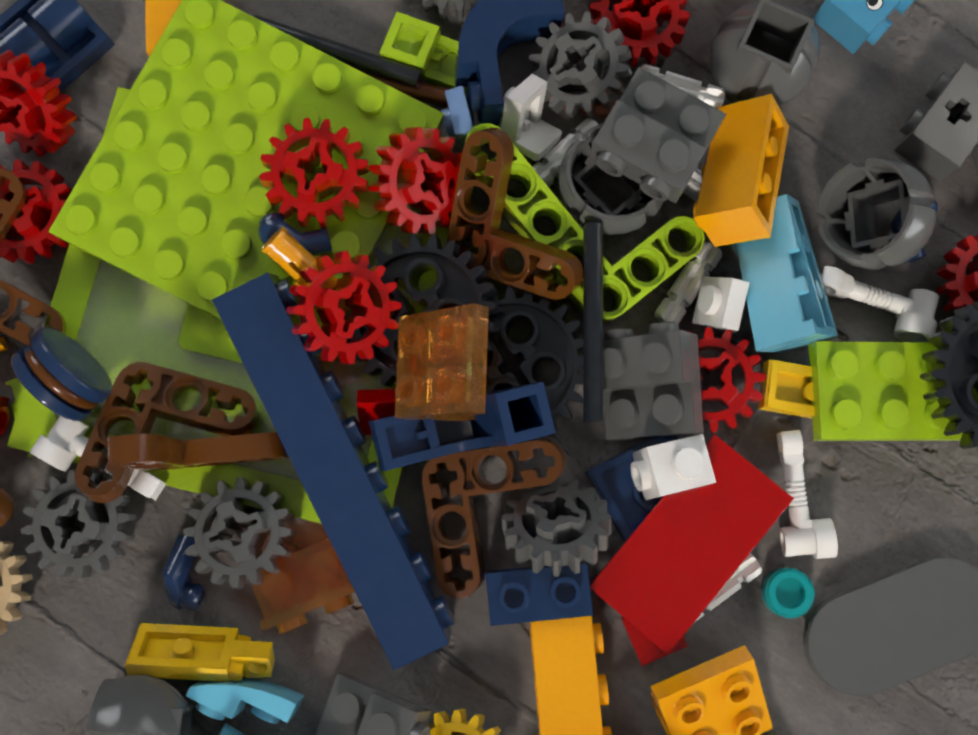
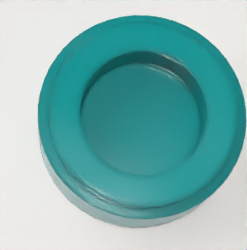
M781 567L772 570L766 575L761 585V597L765 606L772 613L784 618H798L809 611L814 602L815 592L811 580L802 571L794 568Z

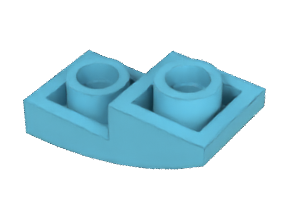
M242 678L241 681L234 682L231 680L229 682L200 681L189 688L186 697L198 702L196 706L198 711L216 720H224L225 716L233 719L244 710L246 703L253 706L251 712L255 716L269 723L278 724L280 720L288 723L296 715L305 695L271 682Z

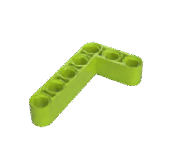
M490 123L479 124L468 132L466 139L477 131L490 127H499ZM513 143L514 157L509 180L516 179L521 181L527 189V194L521 198H514L506 194L502 214L520 236L568 252H574L583 257L582 228ZM485 170L477 172L475 175L484 176ZM538 216L551 218L556 225V233L551 236L539 234L533 226V219ZM679 216L671 219L613 266L603 256V289L608 290L615 299L614 310L612 312L603 311V324H607L624 314L700 252L705 241L704 231L696 225L693 218ZM669 232H676L684 237L687 245L685 252L675 251L668 242ZM632 261H643L649 266L651 270L649 282L639 281L633 276L631 272ZM557 265L553 269L548 270V272L556 275V282L559 285L568 280L567 277L561 275V266ZM582 281L581 285L569 294L568 297L583 314Z

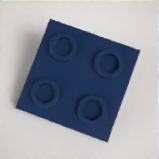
M18 0L0 15V54L11 50L17 57L24 52L29 55L32 66L43 62L46 65L45 75L51 79L58 77L61 80L58 87L60 93L115 45L111 38L94 22L76 0Z

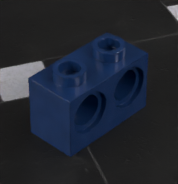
M580 561V573L577 574L569 566L561 567L559 577L553 576L550 566H544L538 574L533 572L532 566L485 571L490 626L593 616L588 565L585 562Z

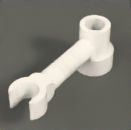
M824 266L823 273H820L826 296L841 299L850 298L896 314L897 321L893 333L896 339L902 342H930L928 340L929 336L936 333L938 323L934 316L939 296L935 292L926 289H912L909 291L907 298L854 280L853 276L846 274L843 270L836 267Z
M60 416L47 436L40 435L30 453L51 466L66 472L75 457H81L89 438L84 436L89 426L81 421H72ZM102 449L101 452L108 458V451ZM106 465L104 471H106V473H110V472L107 470V465ZM134 469L128 486L156 501L167 483L144 470Z
M794 430L776 433L780 462L783 467L785 486L787 487L786 491L794 498L788 508L790 527H780V544L783 556L813 555L814 559L835 558L838 554V542L832 519L810 520L809 508L807 506L808 501L806 500V487L804 486V457L801 431Z

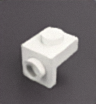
M531 74L517 87L513 86L505 93L503 97L504 106L501 129L507 133L523 155L534 161H539L560 141L562 131L541 120L548 82Z
M702 277L692 323L722 331L731 330L732 333L739 331L750 282L735 278Z
M703 434L645 447L633 452L634 462L631 463V476L636 489L643 492L645 500L716 483Z

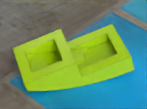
M396 11L380 49V56L423 70V80L433 85L451 89L455 88V65L459 41L442 36L440 26ZM463 87L468 97V87Z

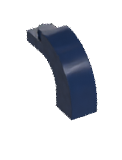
M479 0L471 9L460 34L455 65V88L459 86L468 87L470 111L477 110L479 124L490 123L499 126L504 100L497 59L504 51L516 44L535 41L538 36L549 39L552 33L548 24L553 22L559 28L561 27L565 14L562 0Z
M544 382L465 397L369 421L380 471H388L477 448L509 446L556 433Z

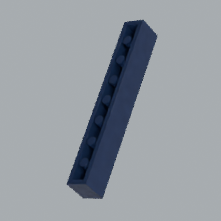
M267 272L212 299L380 644L393 670H396L448 645L451 636L450 626L455 624V620L445 598L441 596L436 599L428 583L429 580L433 579V575L425 556L421 551L414 553L406 538V535L410 534L411 530L403 511L399 506L391 508L383 491L389 488L384 472L380 471L377 461L369 463L361 446L367 443L360 423L354 415L349 418L346 416L339 401L345 395L338 378L332 370L325 373L317 356L322 351V347L314 352L306 351L303 347L309 336L307 334H293L291 331L296 324L300 323L298 315L287 313V307L299 304L298 297L289 292L290 286H292L288 279L280 281L277 275Z

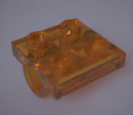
M473 303L399 317L395 418L404 420L470 421L475 420L477 414H485L489 307Z

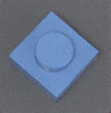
M463 86L445 90L448 108L442 109L441 112L444 113L442 119L448 137L456 135L463 149L468 132L476 124L473 112L469 108L467 94Z

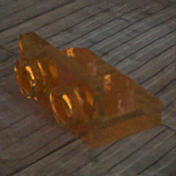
M329 538L296 551L290 557L284 556L275 560L281 571L278 574H274L264 569L262 571L263 583L260 585L251 584L264 619L259 621L262 630L277 626L279 634L308 623L305 613L323 606L327 615L355 603L351 595L355 591Z

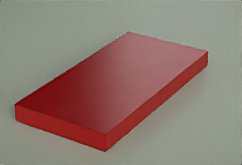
M716 434L706 443L716 483L662 496L590 583V589L667 655L794 499Z

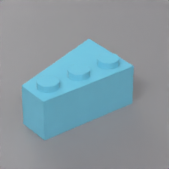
M788 194L777 197L771 237L732 244L739 257L742 280L750 282L746 300L755 349L759 352L784 353L808 346L816 341H826L838 337L799 201Z

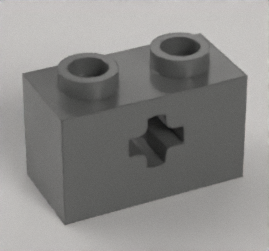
M966 62L951 76L943 72L925 94L931 101L924 110L917 107L899 129L905 136L894 149V151L938 182H941L957 170L978 143V70Z

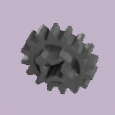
M585 11L582 21L576 23L571 13H569L565 17L566 26L559 28L555 23L551 22L548 25L552 36L549 39L538 36L535 40L541 47L542 52L541 54L530 55L529 60L531 63L539 68L531 74L548 82L544 102L550 100L549 107L558 114L566 106V113L569 117L576 119L579 109L584 108L588 116L592 118L595 117V105L601 103L608 110L612 108L609 95L612 92L623 95L625 89L619 82V79L631 77L632 71L628 65L622 62L630 59L632 54L628 46L621 45L625 40L621 30L618 28L611 31L612 25L605 16L595 25L594 18L590 12ZM578 38H589L588 40H576ZM558 53L556 64L552 67L554 58ZM580 60L587 66L581 72L574 66ZM610 63L608 73L602 81L604 67ZM574 90L588 91V92L585 93V94H579V95H572V94H567V93H565V92H573Z
M69 470L67 480L62 476H51L49 478V485L52 490L35 489L33 491L39 504L37 507H24L23 513L33 517L32 525L21 528V534L33 535L35 541L30 543L25 550L27 553L41 552L43 554L37 565L39 568H52L56 565V577H69L74 571L75 577L78 579L90 577L92 568L97 573L110 570L107 557L123 559L126 554L119 546L120 542L134 540L135 537L134 534L125 530V524L137 520V515L124 512L123 507L132 500L130 495H121L114 501L107 503H97L88 499L75 483V470ZM93 473L90 477L96 484V488L103 481V473ZM70 494L66 504L56 507L62 499ZM103 505H105L107 509L109 519L103 509ZM76 517L85 523L83 531H81L79 526L74 525ZM98 540L103 541L94 552L82 557L83 553L89 552L91 544Z
M237 477L235 488L233 489L229 483L221 480L217 482L218 495L213 496L204 491L200 494V498L205 504L202 510L189 508L188 514L196 519L195 527L183 529V535L193 537L195 544L189 546L185 553L188 556L201 557V560L195 567L197 573L206 574L213 570L211 575V583L223 585L229 577L231 588H243L247 576L251 584L260 585L263 583L262 571L264 569L274 574H278L281 571L275 561L278 555L290 557L292 551L283 546L284 539L296 536V531L286 528L284 525L285 521L294 516L293 511L287 508L278 509L277 507L282 503L284 497L276 491L266 497L268 485L261 481H257L251 489L249 480ZM241 500L255 501L265 511L249 514ZM218 514V517H217V519H216V521H215V523H214V526H213V528H212V530H211V526H212L213 520L215 519L216 515ZM238 523L250 526L247 531L241 534L242 542L230 540L233 538L232 535L239 532ZM271 534L269 543L264 552L262 553L261 548L266 540L267 535ZM230 552L233 560L238 562L239 567L225 564L216 554Z
M558 478L552 482V485L537 486L531 492L525 488L517 489L518 501L507 500L506 514L502 515L501 519L505 548L507 551L515 550V561L518 564L525 563L529 559L532 560V570L536 574L544 566L551 567L554 577H559L561 567L569 566L575 574L580 573V561L585 560L595 565L598 562V550L607 551L608 535H611V515L607 514V501L596 500V489L593 487L583 492L580 491L579 480L577 479L571 481L568 486L561 485V480Z

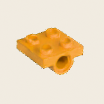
M745 645L650 686L652 690L649 693L666 735H761L773 729L755 661Z

